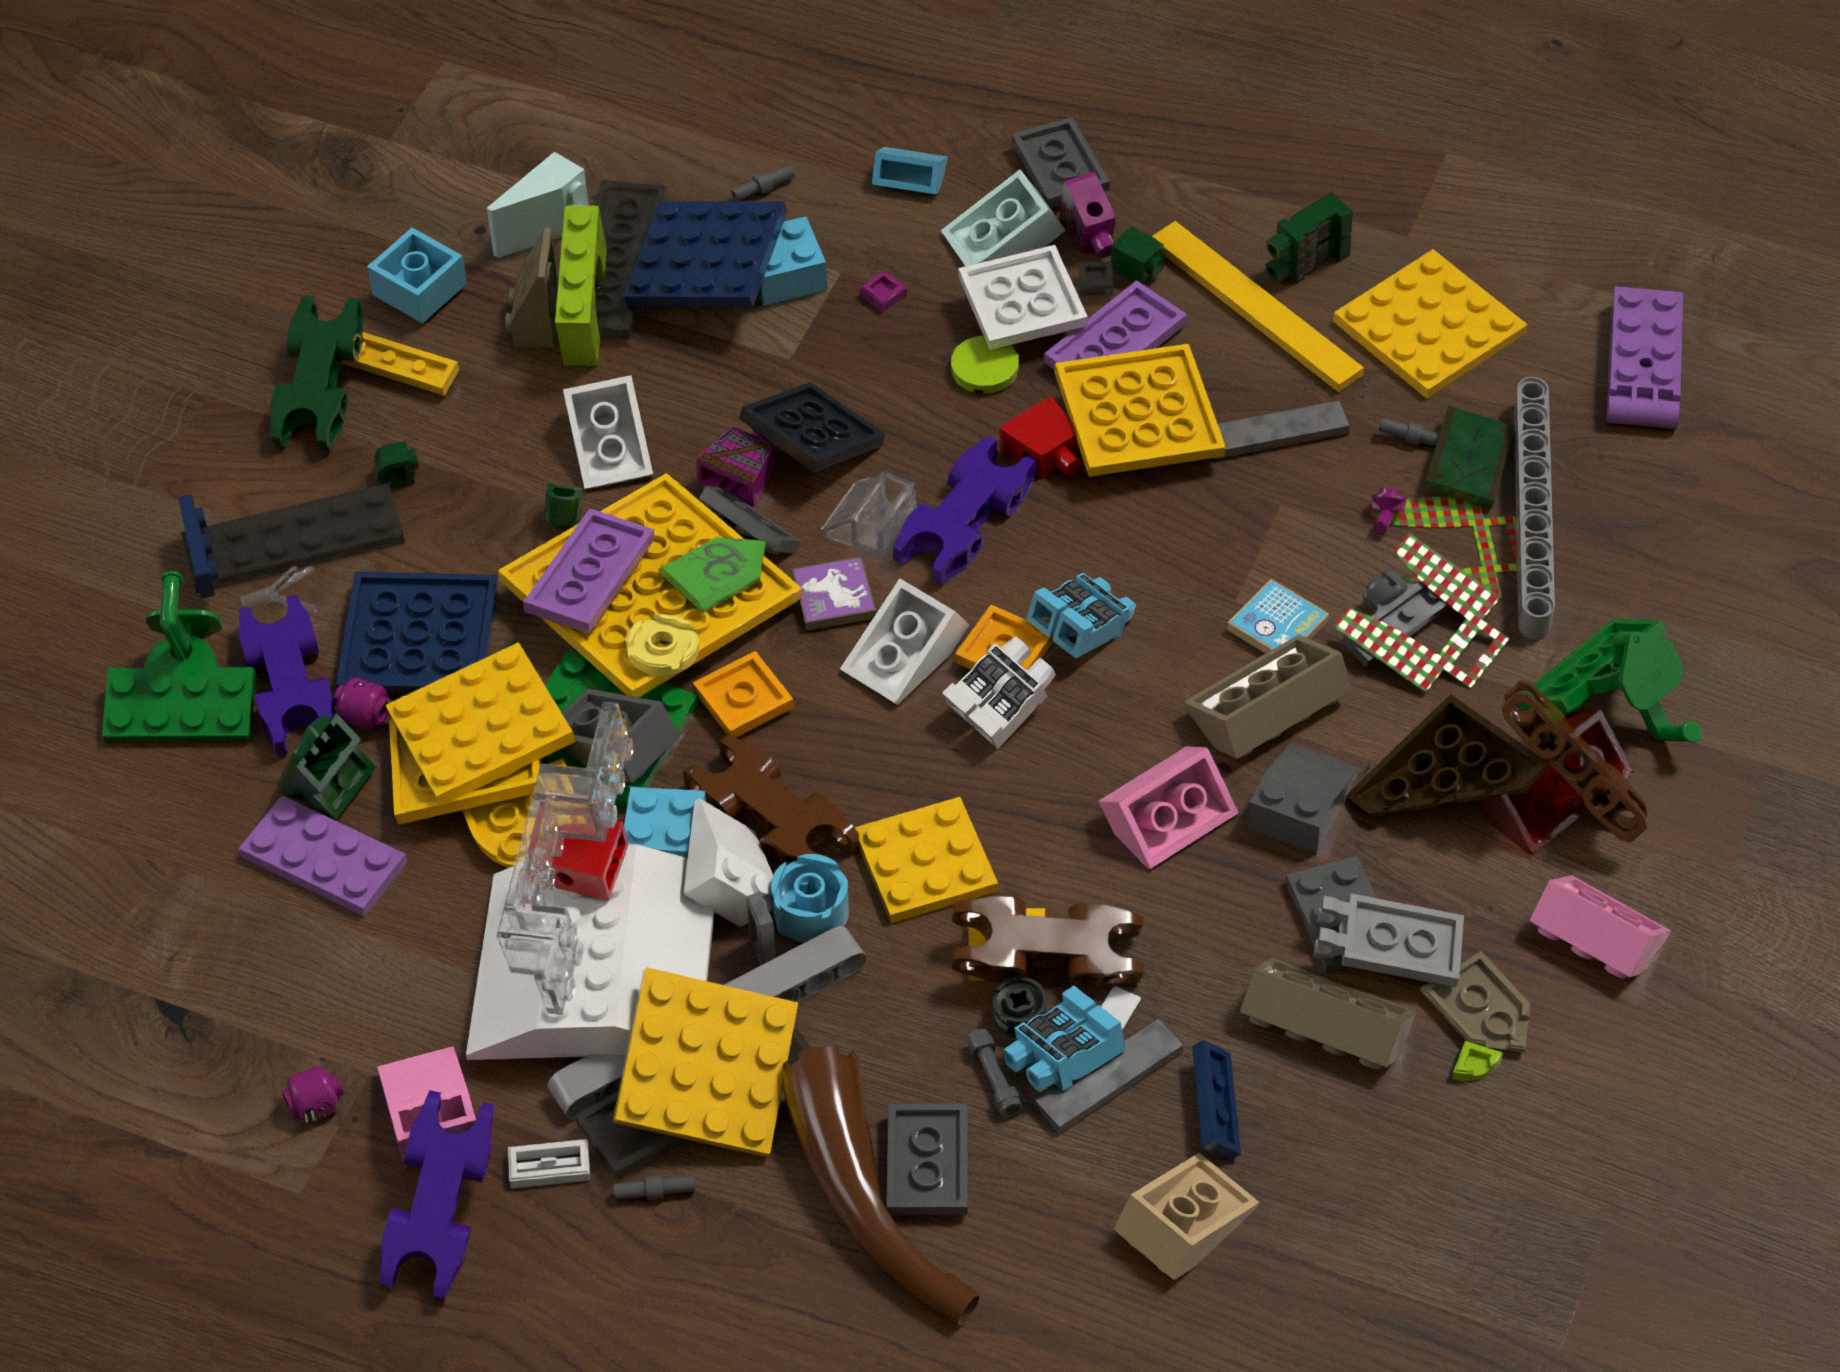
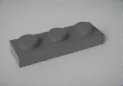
M705 486L700 499L710 505L709 509L718 517L730 519L734 522V528L738 532L748 537L754 536L758 540L766 541L765 551L771 554L779 555L780 552H796L801 542L799 539L727 489Z

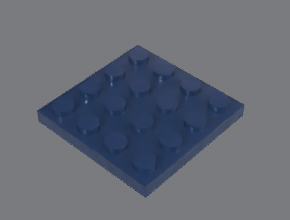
M660 201L623 295L626 305L753 307L788 212L785 202Z
M355 572L336 681L337 689L340 685H345L350 679L360 677L383 686L387 691V695H408L488 657L499 584L497 575Z

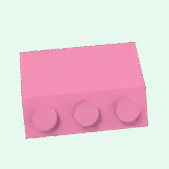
M1186 746L1098 801L1114 834L1149 869L1239 813L1207 747Z
M1572 875L1549 880L1529 920L1539 926L1538 932L1543 936L1558 941L1559 938L1572 944L1571 950L1574 953L1589 960L1595 957L1606 964L1604 967L1606 971L1623 979L1626 976L1632 977L1641 974L1671 933L1670 929Z

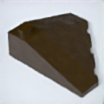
M1450 694L1345 797L1369 817L1385 816L1386 813L1403 810L1409 812L1434 808L1436 805L1458 802L1459 804L1487 799L1489 796L1524 793L1551 766L1546 760Z

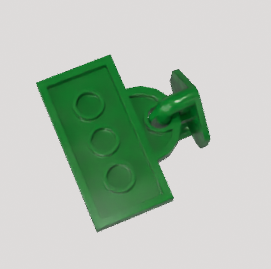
M176 571L164 572L161 576L163 582L161 610L148 612L146 614V623L150 630L164 634L166 638L157 643L150 651L144 668H108L102 730L104 741H251L256 678L254 668L219 667L218 659L213 650L202 639L222 630L220 617L216 613L207 610H178L179 587L183 583V577Z
M1612 619L1533 683L1564 715L1578 711L1582 707V702L1592 694L1621 687L1628 703L1633 708L1639 710L1647 729L1656 740L1695 743L1700 740L1702 735L1700 726L1693 721H1688L1683 726L1670 725L1659 703L1662 697L1679 684L1683 674L1682 662L1673 643L1661 638L1667 633L1661 620ZM1524 691V692L1530 694L1531 696H1533V694L1530 693L1529 691ZM1517 702L1521 711L1532 709L1525 702Z

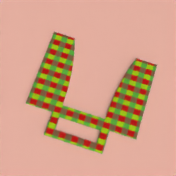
M1452 496L1407 499L1404 512L1394 513L1390 523L1391 526L1418 528L1473 527L1482 567L1463 568L1461 570L1500 596L1499 599H1502L1496 573L1517 572L1515 516L1483 518L1481 505ZM1370 502L1373 522L1375 523L1380 511L1373 510L1372 502ZM1489 526H1507L1515 563L1497 564ZM1417 577L1405 580L1412 585L1420 582Z
M1408 533L1394 550V553L1433 593L1467 618L1447 645L1437 655L1399 630L1349 607L1333 627L1424 692L1428 690L1442 670H1445L1464 685L1471 688L1509 639L1483 620L1500 596ZM1480 629L1493 638L1494 641L1470 672L1466 674L1454 666L1453 662Z

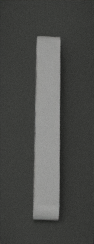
M1526 377L1518 383L1514 405L1518 627L1523 636L1528 639L1539 640L1547 637L1550 633L1555 608L1549 388L1546 382L1540 378Z
M837 926L724 985L798 1002L799 1004L860 971L867 961V956L847 928ZM590 1054L559 1070L550 1078L547 1088L568 1119H579L618 1098L626 1055Z

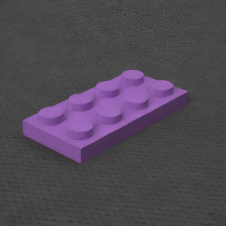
M1136 280L1088 318L1087 326L1073 330L1044 353V363L1055 370V363L1155 349L1187 324V314Z
M590 508L523 601L524 612L589 634L654 541V529Z
M285 796L279 798L239 847L241 858L364 917L407 864L405 853Z

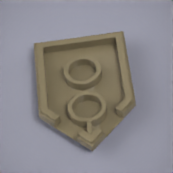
M1482 951L1460 963V976L1456 987L1429 982L1420 988L1421 993L1466 1041L1484 1047L1525 1053L1531 1003Z

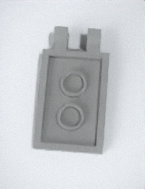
M1352 893L1349 896L1348 902L1324 896L1322 908L1318 910L1316 925L1324 927L1339 925V933L1321 927L1318 940L1314 944L1313 957L1328 959L1341 955V965L1456 987L1460 976L1464 915Z

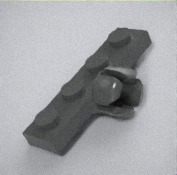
M1390 569L1381 573L1386 579L1376 576L1368 584L1363 595V600L1375 612L1371 617L1384 622L1409 637L1450 608L1447 603L1421 581L1412 585L1407 583L1396 571ZM1344 635L1341 643L1365 668L1378 660Z

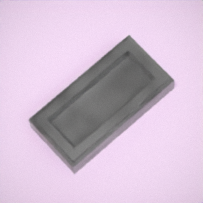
M757 892L748 895L746 903L750 942L760 965H763L776 958L773 920L761 893Z

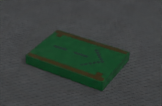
M1448 405L1424 488L1492 509L1515 426Z

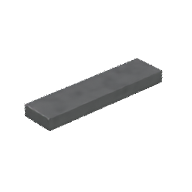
M1340 401L1219 423L1218 427L1226 450L1225 456L1214 459L1349 434V423Z
M1157 1019L1125 1040L1126 1050L1084 1077L1072 1080L1073 1085L1064 1091L1055 1086L1035 1100V1108L1060 1134L1183 1052V1044Z

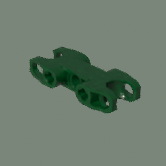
M304 295L300 300L299 306L291 318L286 340L288 356L299 357L292 385L277 384L274 388L270 404L271 439L275 448H285L288 446L292 433L297 428L310 424L316 426V441L320 445V451H331L344 427L348 410V393L346 388H336L342 360L358 361L364 341L362 328L363 308L358 298L346 300L342 313L337 318L328 321L318 320L319 312L315 296Z

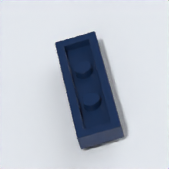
M192 494L178 497L201 599L215 596L212 581L219 580L215 560H207L206 556L213 554L209 534H201L200 530L207 528L203 507L195 508Z
M1202 1040L1192 1046L1202 1148L1231 1161L1241 1155L1231 1053Z

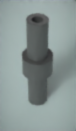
M787 165L769 174L763 172L753 176L752 181L732 189V197L735 201H740L756 193L759 195L773 190L774 185L795 176L794 170L790 165Z
M1382 418L1378 430L1405 438L1404 442L1417 446L1419 443L1436 447L1439 433L1424 430L1423 425L1412 422L1407 425Z
M653 1175L645 1176L644 1181L614 1184L615 1200L646 1196L647 1200L664 1199V1194L695 1191L694 1175L671 1178Z

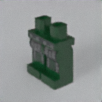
M1330 192L1294 214L1289 221L1284 218L1277 222V234L1266 241V249L1274 258L1266 263V273L1276 283L1290 277L1297 284L1304 280L1306 275L1314 272L1317 265L1335 257L1340 262L1348 258L1351 251L1350 233L1352 232L1353 211Z

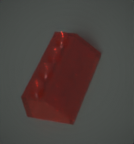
M1601 709L1578 710L1565 716L1567 723L1605 763L1613 766L1625 779L1634 772ZM1577 753L1569 754L1565 758L1567 765L1573 768H1580L1586 763L1584 757ZM1551 764V767L1524 793L1514 795L1507 793L1477 800L1488 822L1528 855L1536 853L1588 810L1584 799Z

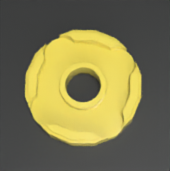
M653 615L652 620L645 622L642 619L636 622L628 631L625 641L628 660L636 669L650 675L666 676L677 674L689 668L697 659L699 652L698 634L694 632V627L687 620L675 615ZM661 641L670 643L666 647H657L654 644Z

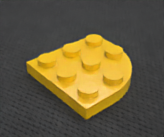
M563 758L542 766L543 792L462 810L476 844L491 860L507 868L531 859L532 846L536 840L554 842L558 828L564 821L588 820Z

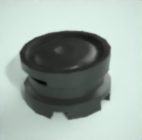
M1011 977L1001 982L996 988L993 997V1021L998 1031L1007 1037L1017 1039L1015 1027L1023 1022L1027 1024L1037 1015L1046 1014L1047 998L1045 990L1038 982L1026 977Z

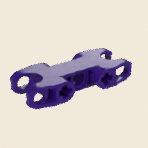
M990 436L983 438L975 446L965 451L953 465L947 481L948 486L953 488V490L936 509L921 503L906 518L905 524L893 545V560L903 564L907 563L918 553H935L938 556L933 565V580L940 584L949 582L954 576L965 570L979 554L985 536L984 533L978 530L993 512L997 510L1010 516L1025 501L1026 495L1038 473V460L1031 456H1025L1014 466H995L994 462L998 455V440Z
M297 595L287 597L288 612L281 621L273 624L258 622L252 615L249 606L239 609L238 634L247 667H253L254 670L266 667L272 690L255 694L264 733L273 745L277 756L288 753L287 736L294 728L300 725H310L322 715H328L332 718L336 714L327 677L311 681L307 677L302 658L319 654V649L310 615L304 609Z
M429 1090L423 1107L412 1124L403 1165L422 1169L411 1212L395 1208L390 1210L381 1242L382 1264L379 1286L392 1289L401 1265L408 1259L423 1257L429 1260L437 1270L433 1287L434 1299L445 1302L454 1279L462 1268L471 1232V1226L453 1222L463 1180L467 1179L480 1183L484 1181L492 1152L491 1134L494 1105L483 1102L479 1108L474 1125L468 1131L460 1134L450 1133L444 1130L438 1122L441 1108V1092Z

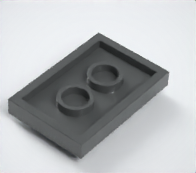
M1073 117L1012 134L1013 147L1040 195L1050 208L1061 205L1064 181L1094 171L1104 192L1110 191V181Z
M1358 855L1286 875V886L1313 946L1315 941L1318 940L1321 927L1339 933V925L1333 927L1316 925L1318 910L1322 908L1324 896L1337 898L1343 902H1348L1351 893L1377 898ZM1341 955L1328 959L1319 958L1326 974L1348 968V966L1341 965Z
M968 1103L888 1104L887 1211L890 1215H968Z

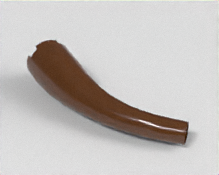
M820 1046L800 1051L799 1061L792 1065L785 1061L781 1067L783 1089L795 1133L820 1188L852 1236L889 1275L924 1303L959 1326L963 1325L975 1311L980 1300V1294L953 1274L943 1273L918 1252L902 1234L882 1203L858 1055L854 1051L850 1052L849 1056L840 1055L838 1046Z

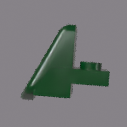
M334 714L332 718L328 715H322L306 728L278 780V788L285 796L301 793L320 814L336 821L376 766L357 746L361 739L338 714Z

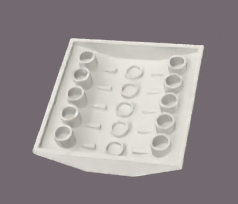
M637 844L628 845L609 901L554 887L547 865L535 864L532 862V859L495 873L492 882L466 1050L467 1060L585 1057L590 1054L626 1055L642 974L646 967L707 981L714 908L701 905L684 895L688 858Z

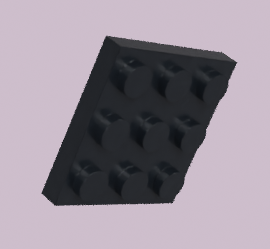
M812 382L743 406L739 419L750 426L754 432L767 438L779 450L788 453L799 461L803 467L813 472L881 447L886 435Z

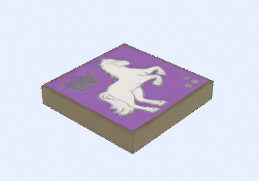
M862 556L792 569L793 581L802 588V599L798 600L806 631L871 620L876 615V608Z

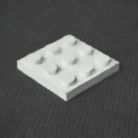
M1055 245L958 268V278L990 350L1087 326L1088 316Z

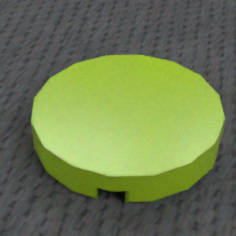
M976 336L965 340L955 348L951 356V374L954 380L962 388L974 392V389L983 390V394H992L1005 390L1014 383L1019 370L1018 354L1012 345L990 350L984 336Z

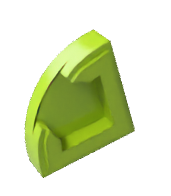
M1465 1041L1453 1071L1452 1079L1475 1081L1487 1077L1497 1069L1502 1060L1503 1053Z

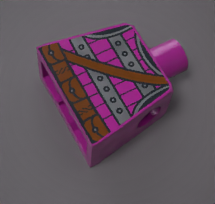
M1095 171L1064 181L1059 216L1062 225L1081 253L1085 254L1095 250L1100 258L1110 256L1111 245L1114 243L1113 234L1116 218Z
M737 427L727 430L696 458L697 479L699 483L705 486L725 488L753 507L759 501L776 467L775 446L772 442L761 434L754 431L751 434Z

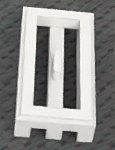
M587 1139L508 1147L511 1189L591 1180ZM580 1154V1157L556 1159V1156ZM541 1158V1161L517 1163V1160Z

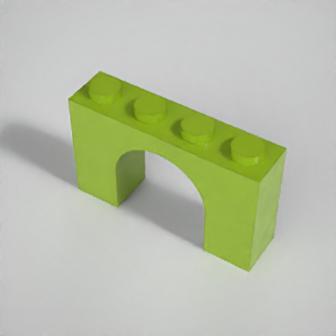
M565 206L555 325L565 366H598L600 333L595 308V279H605L607 254L599 206Z

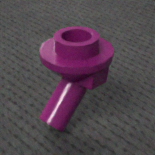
M1380 488L1379 493L1372 494V509L1380 511L1374 524L1376 532L1385 533L1394 517V513L1404 512L1407 498L1400 496V490Z

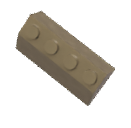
M1298 634L1183 703L1187 712L1213 747L1237 759L1249 755L1254 748L1267 740L1279 737L1284 730L1294 724L1308 720L1311 714L1321 708L1336 703L1341 696L1350 692L1352 687L1341 652Z
M1274 958L1254 968L1240 1013L1250 1016L1249 1021L1253 1024L1265 1028H1271L1272 1025L1285 1029V1034L1290 1038L1304 1042L1308 1041V1038L1323 1043L1322 1048L1327 1052L1336 1055H1344L1347 1052L1360 1057L1359 1063L1374 1069H1381L1382 1066L1388 1067L1395 1061L1417 1012Z

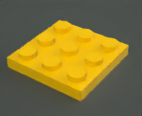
M961 797L854 827L859 833V849L890 924L952 906L955 902L961 900L976 899L998 892V881Z

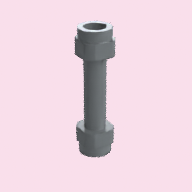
M986 1029L973 1031L967 1036L966 1041L973 1059L980 1060L995 1092L994 1104L997 1111L1003 1118H1010L1019 1114L1023 1109L1020 1096L1016 1088L1009 1087L994 1055L995 1043L992 1036Z

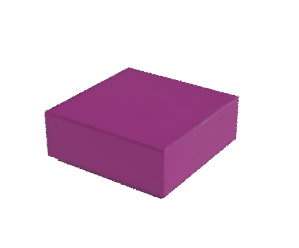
M884 270L859 288L860 296L883 313L907 296V287Z

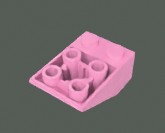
M454 1046L377 1067L402 1162H404L412 1124L419 1115L429 1090L441 1092L442 1098L438 1122L444 1130L460 1134L468 1131L476 1121L474 1110Z

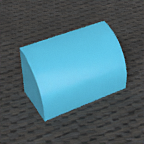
M883 147L875 153L872 185L937 194L943 182L947 156Z

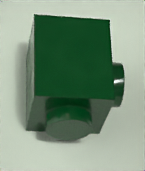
M1131 226L1111 245L1110 269L1133 282L1137 280L1145 285L1152 277H1157L1164 267V244Z

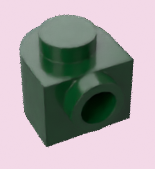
M406 440L386 444L375 452L374 460L377 478L381 485L388 488H398L415 484L413 470L419 469L415 448L408 449Z
M548 484L545 496L544 519L557 529H568L571 525L576 524L581 514L583 488Z

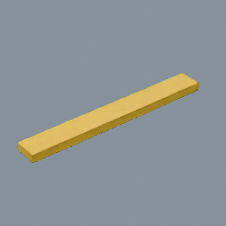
M1174 221L1152 236L1164 244L1163 255L1338 393L1363 376V366L1178 222Z

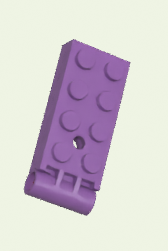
M1614 287L1611 305L1606 423L1677 429L1681 393L1683 292Z

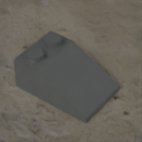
M587 688L562 712V715L573 731L576 742L560 750L604 777L628 783L638 780L644 775L645 770L659 757L663 756L668 751V748L679 738L663 703L659 701Z
M1290 743L1265 772L1249 801L1247 829L1317 854L1346 798L1345 796L1350 791L1359 773L1360 767Z

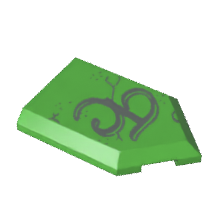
M715 537L659 568V573L696 608L704 613L760 581L766 541Z

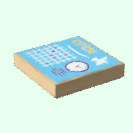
M1270 579L1228 621L1227 630L1266 654L1298 634L1312 639L1329 622V613Z

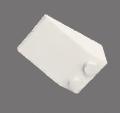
M631 375L563 389L585 490L653 476Z
M899 578L840 670L898 705L951 655L970 625L956 611Z
M699 798L694 801L684 895L701 905L713 907L715 913L742 927L748 923L746 903L748 895L760 892L768 911H771L773 898L771 894V881L773 874L756 832Z

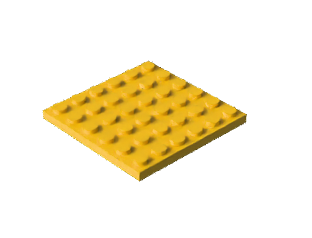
M666 473L600 511L654 529V541L591 632L588 634L544 618L541 619L624 694L639 698L677 674L666 676L650 675L636 669L628 660L625 641L628 631L636 622L642 619L645 622L652 620L653 615L659 614L675 615L687 620L694 627V632L698 634L699 652L697 659L691 664L693 665L802 599V588L763 555L760 581L704 613L696 608L659 573V568L715 537L744 538ZM577 525L499 569V581L523 602ZM661 641L655 643L654 645L657 647H666L669 646L670 643Z

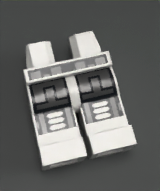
M1016 636L1002 648L995 643L988 650V654L980 658L965 677L956 685L952 683L942 692L948 705L971 726L973 725L997 749L1003 745L1034 711L1038 703L1041 704L1048 697L1045 688L1056 675L1053 668L1041 658L1028 670L1024 669L1020 664L1031 654V651Z

